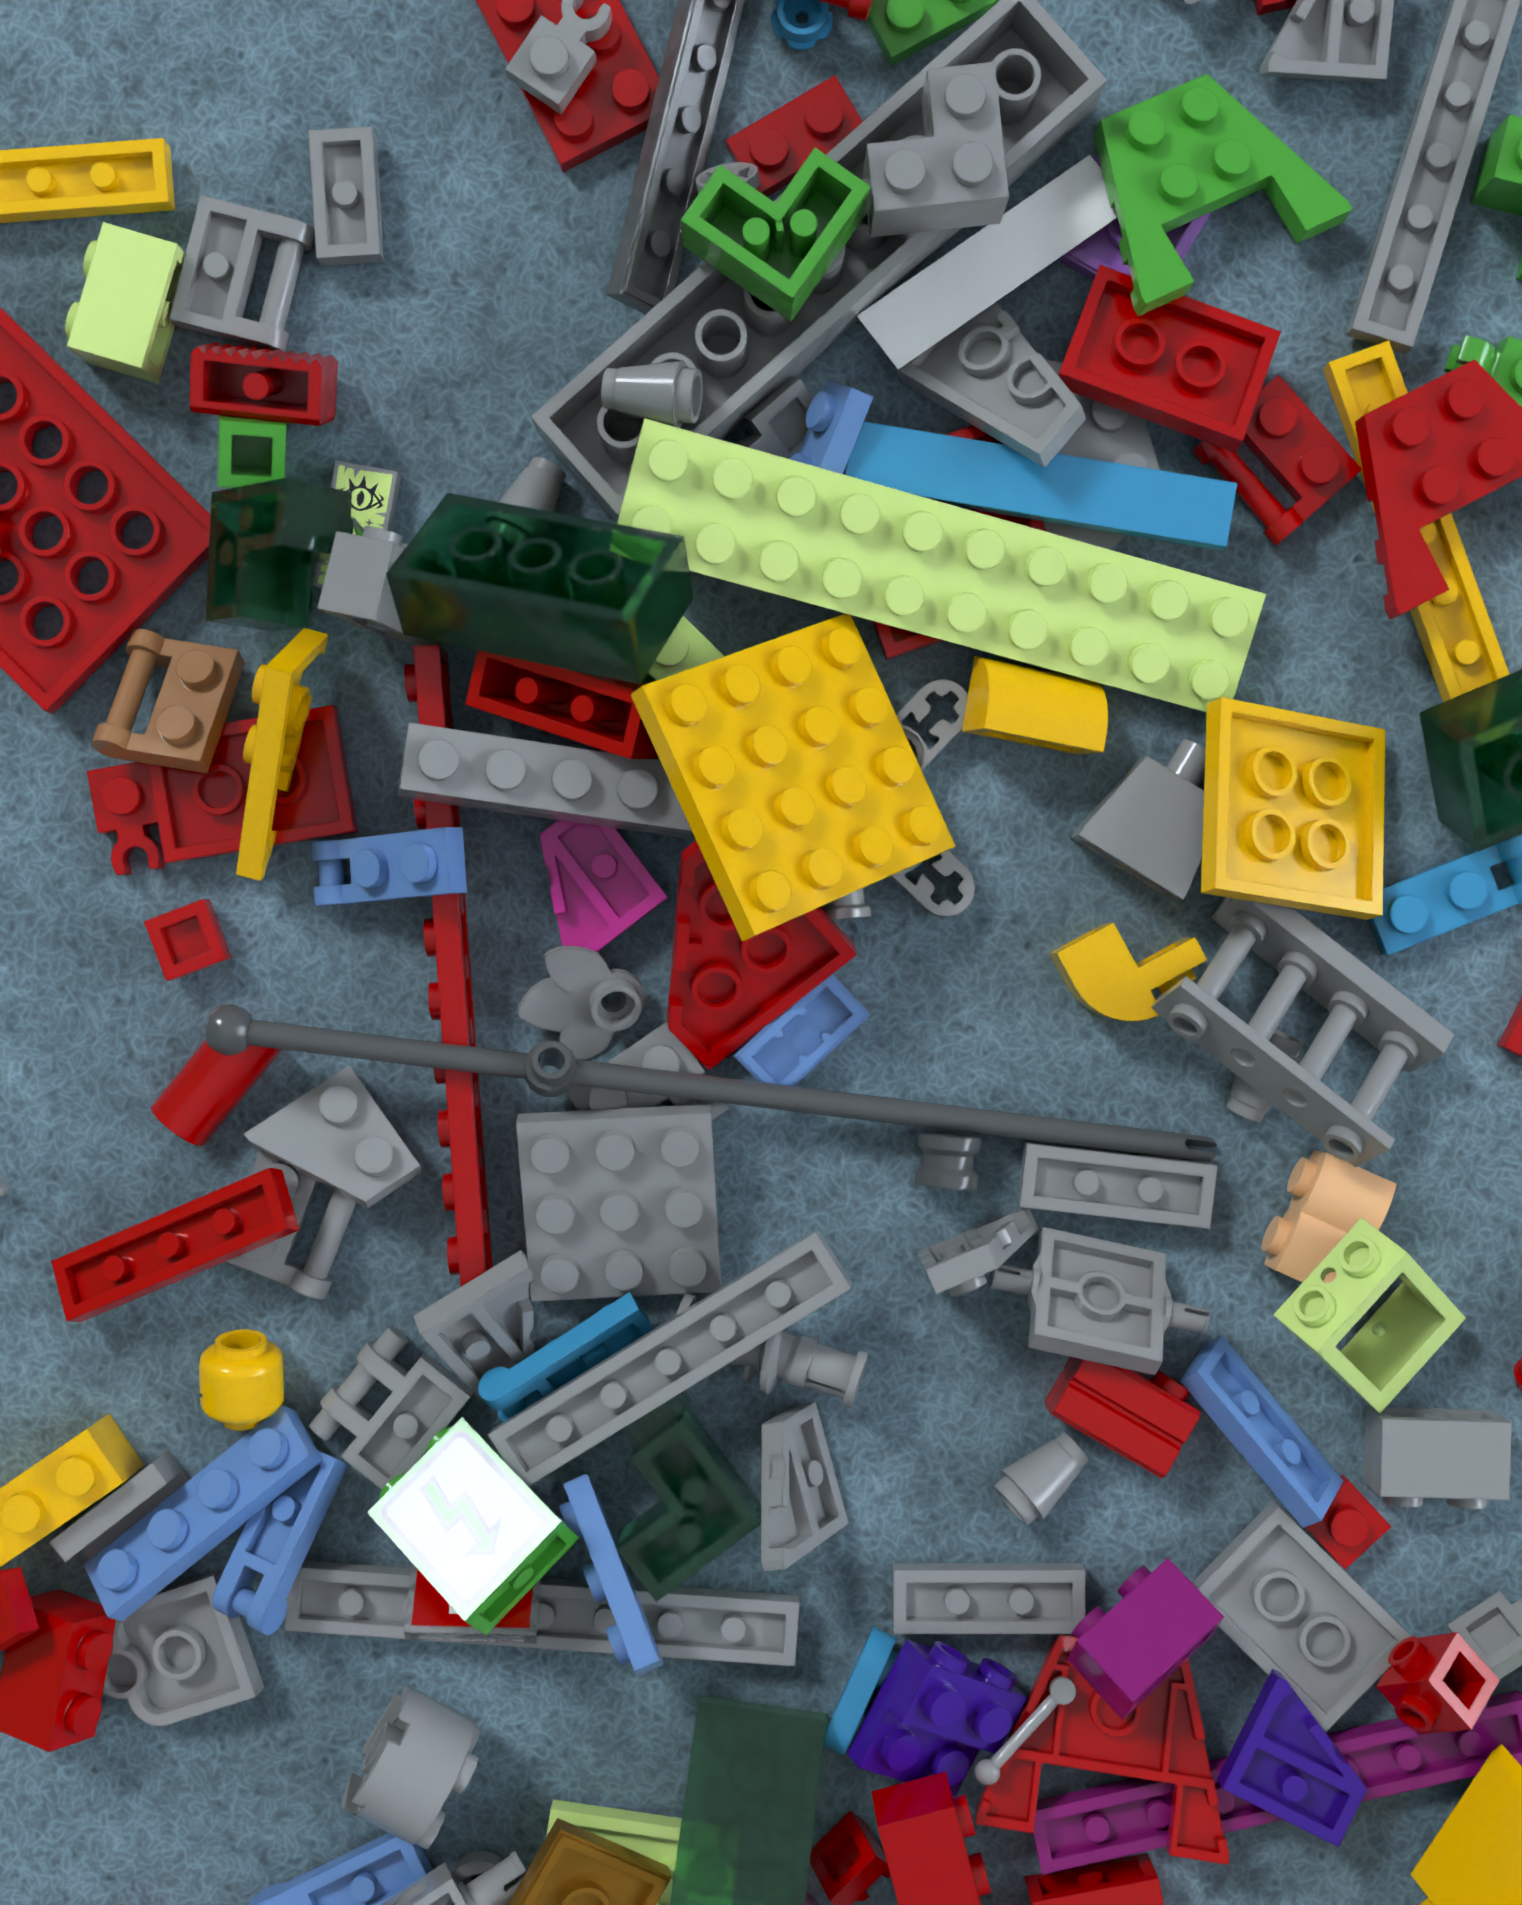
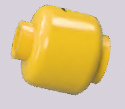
M240 1329L219 1335L215 1339V1343L210 1345L200 1356L199 1386L201 1409L211 1419L222 1422L226 1428L235 1431L253 1429L262 1420L274 1415L279 1407L283 1405L284 1365L281 1349L274 1342L267 1340L263 1333L256 1330Z

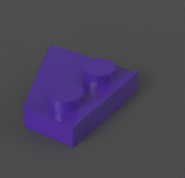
M1272 1668L1217 1781L1222 1789L1339 1847L1367 1788L1281 1672Z

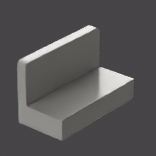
M168 1449L53 1538L50 1544L64 1562L81 1550L90 1560L189 1481L191 1477Z

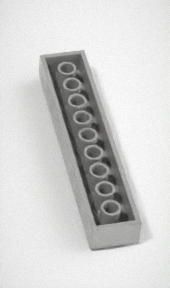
M1000 0L826 155L864 181L863 169L867 144L925 138L921 98L927 69L995 62L1009 187L1096 110L1107 79L1037 0ZM779 196L777 199H775L773 202L776 203V202L778 201V199L780 198V196ZM866 214L792 321L782 316L710 264L704 262L531 416L537 433L617 523L643 418L603 407L601 387L606 368L619 369L620 367L684 361L687 368L700 369L703 393L699 418L695 424L682 423L680 428L724 440L745 421L743 417L790 376L795 377L853 326L859 320L858 314L889 294L962 228L870 238L868 214Z

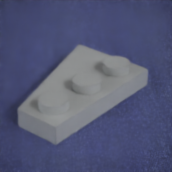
M996 302L900 369L895 367L901 383L1043 468L1050 463L1086 420L1080 402L1040 353L1037 354L1020 333L1018 325L1007 311H1003Z

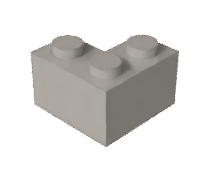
M995 62L927 69L921 98L925 138L867 144L863 177L864 182L871 186L867 208L870 238L1001 223L1009 199Z

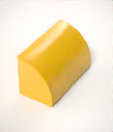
M974 656L962 732L1076 755L1104 752L1108 727V706L1104 689L1098 682Z

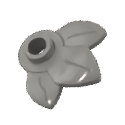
M569 945L556 947L544 954L550 977L541 980L531 987L517 1008L519 1017L539 1028L561 1032L559 1042L571 1049L576 1059L585 1060L603 1052L608 1047L615 1031L627 1029L638 1020L645 1005V992L639 979L631 972L623 969H610L597 951L586 947ZM623 992L622 996L614 1002L602 1000L609 993Z

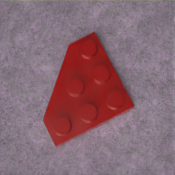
M694 841L681 852L666 1019L668 1030L710 1070L853 959L857 952L854 943L820 907L742 942L697 841Z

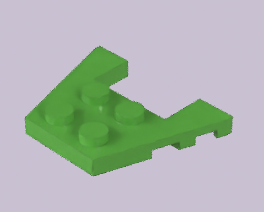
M1208 74L1101 119L1094 132L1110 208H1116L1122 234L1119 248L1123 265H1129L1134 286L1130 296L1133 309L1138 317L1186 295L1195 282L1166 235L1168 231L1259 190L1265 191L1297 244L1343 223L1353 210L1346 198Z

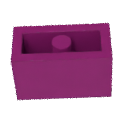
M1169 1558L1161 1563L1153 1572L1145 1565L1137 1569L1118 1589L1117 1592L1123 1598L1107 1613L1100 1606H1097L1072 1631V1634L1078 1640H1076L1067 1660L1122 1720L1207 1642L1224 1618Z

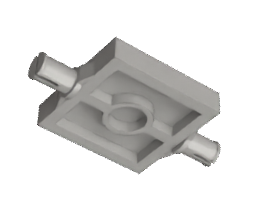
M1047 1227L1042 1228L1037 1239L1035 1263L1031 1270L1002 1264L998 1269L990 1273V1289L995 1288L1026 1295V1302L1031 1313L1028 1348L1156 1375L1163 1362V1339L1168 1326L1205 1335L1210 1316H1208L1210 1313L1209 1308L1183 1304L1172 1300L1171 1292L1166 1282L1167 1254Z

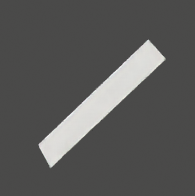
M1090 155L1003 214L1000 224L987 225L858 314L859 320L896 368L900 369L1118 218L1116 208H1110L1102 169Z

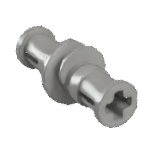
M686 1293L676 1315L696 1304L697 1297ZM781 1331L730 1362L729 1365L745 1366L743 1382L746 1383L758 1370L759 1387L763 1393L770 1394L775 1388L778 1379L782 1378L788 1384L802 1389L806 1386L843 1398L842 1405L852 1408L864 1374L869 1352L859 1350L858 1354L855 1355L821 1344L819 1339L804 1334L793 1335Z

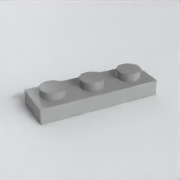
M1024 1141L1017 1205L1023 1208L1210 1229L1218 1165L1207 1162Z
M892 1563L893 1634H1072L1073 1629L1085 1617V1568L1082 1563Z

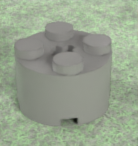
M407 1685L404 1686L402 1695L396 1693L367 1739L361 1752L365 1756L361 1771L365 1773L364 1777L361 1778L351 1773L343 1794L341 1808L411 1845L416 1844L424 1849H428L435 1840L444 1821L445 1812L441 1808L450 1792L453 1791L460 1795L472 1778L478 1763V1757L471 1754L477 1743L481 1729L468 1717Z

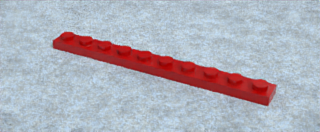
M439 644L413 646L414 664H406L404 670L408 702H417L419 724L453 729L448 653ZM414 799V813L418 830L461 827L459 806ZM466 893L432 896L433 918L424 919L423 924L427 957L436 956L438 982H430L428 986L430 1016L432 1021L441 1020L442 1043L477 1047ZM433 1068L436 1084H446L447 1109L438 1111V1136L441 1148L450 1147L452 1173L443 1174L442 1193L445 1211H455L457 1236L448 1237L447 1260L450 1275H460L461 1287L493 1267L479 1073Z

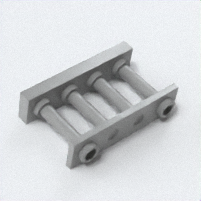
M1228 897L1223 898L1210 918L1223 927L1229 935L1200 980L1196 984L1187 976L1158 997L1151 1008L1168 1021L1169 1026L1174 1032L1186 1039L1193 1040L1321 1140L1325 1149L1333 1156L1357 1167L1390 1150L1395 1139L1373 1123L1372 1120L1402 1068L1410 1073L1444 1054L1454 1034L1295 909ZM1251 949L1274 967L1279 975L1247 1024L1217 1000ZM1302 989L1328 1010L1329 1016L1300 1064H1298L1269 1040ZM1353 1029L1375 1046L1380 1055L1352 1103L1349 1104L1323 1084L1321 1079L1350 1030Z

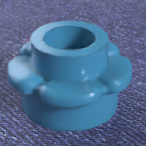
M776 0L777 8L776 11L772 12L770 18L771 28L777 38L787 40L790 48L808 50L815 46L817 40H824L828 37L833 26V15L828 11L829 4L817 0ZM805 14L808 20L801 24L797 22L796 16Z

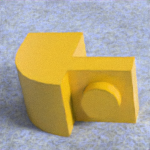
M1114 922L1103 923L1049 953L1070 993L1081 1005L1098 1015L1124 1021H1141L1158 1016L1159 1014L1151 1008L1156 1001L1151 990L1158 987L1160 993L1163 994L1186 976L1193 981L1196 976L1192 968L1207 960L1195 937H1185L1135 963Z

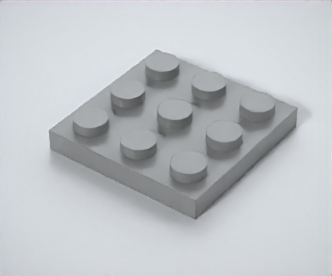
M711 1104L518 1114L516 1131L527 1260L533 1272V1282H529L531 1302L622 1297L629 1292L632 1296L710 1293L722 1288Z

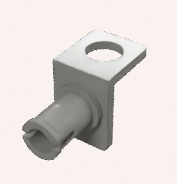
M514 1850L510 1853V1856L465 1885L462 1880L456 1883L444 1862L385 1901L382 1905H430L447 1893H449L455 1905H508L527 1871Z

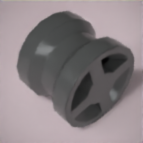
M918 1132L917 1145L923 1151L922 1165L915 1170V1184L940 1189H978L979 1176L973 1170L974 1156L981 1151L982 1138L959 1133Z

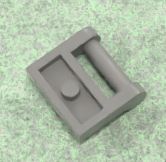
M200 195L169 320L177 327L248 344L253 347L256 346L258 349L268 347L271 351L282 349L285 353L289 333L284 331L304 251L312 249L315 237L314 227L293 218ZM263 238L279 242L260 321L257 322L245 319L243 316Z
M265 1151L264 1153L259 1152L250 1176L267 1168L281 1169L283 1171L298 1226L301 1230L319 1183L297 1172L294 1166ZM330 1186L334 1191L305 1266L289 1261L300 1230L225 1262L290 1286L293 1290L315 1299H326L333 1281L328 1274L356 1202L341 1195L338 1189Z

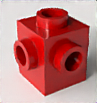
M1454 1632L1419 1638L1412 1636L1401 1641L1391 1651L1388 1657V1663L1391 1666L1385 1671L1376 1687L1394 1706L1396 1715L1405 1725L1415 1730L1418 1734L1472 1730L1500 1680L1459 1633Z

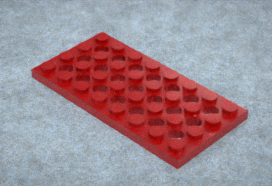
M0 307V383H13L17 391L15 405L8 412L0 414V473L12 472L18 484L15 496L9 502L0 505V563L5 561L13 562L18 571L16 586L9 593L0 595V667L45 712L54 714L130 637L131 632L138 629L231 534ZM47 427L59 428L63 439L59 452L51 458L38 459L33 452V440L36 434ZM90 472H103L108 480L106 495L97 503H82L78 496L80 480ZM50 516L58 517L63 526V535L60 542L53 548L39 549L33 539L35 526L43 518ZM136 516L149 517L154 528L150 542L139 549L128 548L123 540V529L126 523ZM102 561L109 573L106 586L96 594H84L78 583L81 569L89 562ZM47 606H57L64 618L62 630L52 639L41 640L35 633L34 619L41 609Z

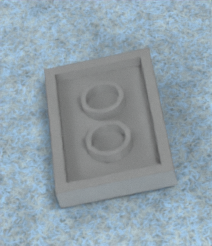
M1273 1500L1192 1582L1224 1616L1219 1627L1268 1675L1272 1668L1281 1672L1326 1732L1391 1666L1388 1663V1657L1394 1647L1404 1639L1412 1637Z

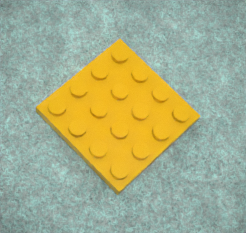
M849 614L839 615L651 682L630 694L742 942L956 847L854 620Z

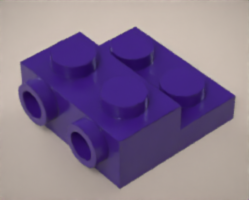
M906 1639L847 1755L858 1768L904 1782L946 1772L952 1795L956 1797L979 1750L982 1749L995 1754L1002 1747L1027 1697L1014 1685L1017 1679L1016 1675L992 1659L983 1658L981 1663L977 1664L969 1661L963 1653L946 1643L936 1641L931 1648Z

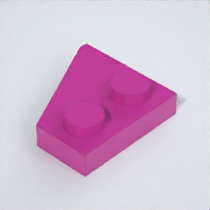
M558 820L539 834L545 865L548 869L551 885L550 893L554 914L557 916L562 946H580L599 952L669 898L616 828Z

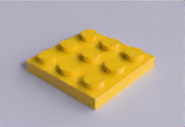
M1224 697L1207 703L1201 893L1364 920L1383 916L1386 729Z

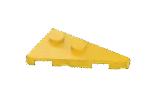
M303 628L267 665L261 664L255 675L251 697L252 702L260 705L257 725L254 724L250 728L243 751V760L251 764L236 875L261 881L265 876L277 834L276 831L272 830L277 789L288 792L304 725L313 699L310 695V689L300 685L302 674L319 654H325L329 634Z

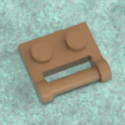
M146 629L133 630L125 648L126 653L130 656L106 723H101L96 728L91 742L92 747L101 754L116 759L208 773L245 661L237 649L167 639L158 633ZM154 666L167 667L168 670L145 735L132 733L131 730Z

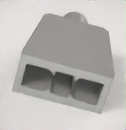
M1183 739L1167 767L1147 756L1137 760L1075 829L1070 838L1170 901L1183 900L1190 889L1202 859L1204 790L1200 789L1199 786L1205 778V748L1190 740Z

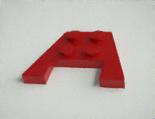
M1475 359L1372 410L1355 421L1367 500L1374 504L1379 539L1374 541L1378 565L1383 564L1388 594L1383 596L1385 611L1390 620L1450 590L1420 529L1522 478V407Z
M1056 1634L1008 1739L1050 1695L1049 1686L1056 1677L1064 1676L1072 1681L1076 1689L1075 1698L1069 1704H1059L1000 1768L998 1781L993 1785H986L975 1808V1824L1034 1833L1041 1766L1044 1763L1173 1784L1166 1845L1168 1854L1170 1856L1228 1865L1229 1850L1219 1815V1802L1215 1783L1211 1776L1204 1742L1205 1734L1189 1658L1122 1720L1067 1660L1078 1639L1073 1634Z

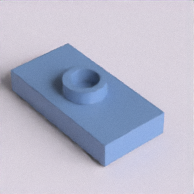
M832 974L746 1041L733 1055L758 1082L795 1086L871 1014Z

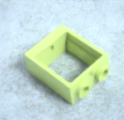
M1362 1217L1273 1314L1334 1375L1379 1413L1387 1407L1466 1319L1404 1249ZM1336 1272L1334 1280L1331 1282L1324 1281L1328 1273ZM1399 1277L1403 1281L1401 1285L1346 1346L1339 1351L1335 1346Z

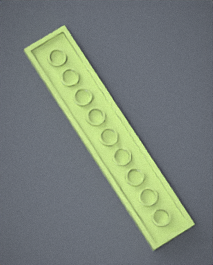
M646 418L643 419L611 545L612 550L1204 712H1207V703L1220 697L1234 699L1266 597L1265 593Z

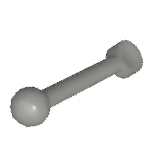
M1059 1676L1053 1679L1049 1686L1050 1695L991 1759H983L977 1763L975 1777L978 1782L987 1786L996 1783L1000 1777V1768L1059 1704L1065 1705L1073 1701L1076 1689L1069 1678Z

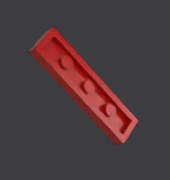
M267 1168L52 1260L51 1263L66 1322H83L299 1231L283 1171L281 1169Z

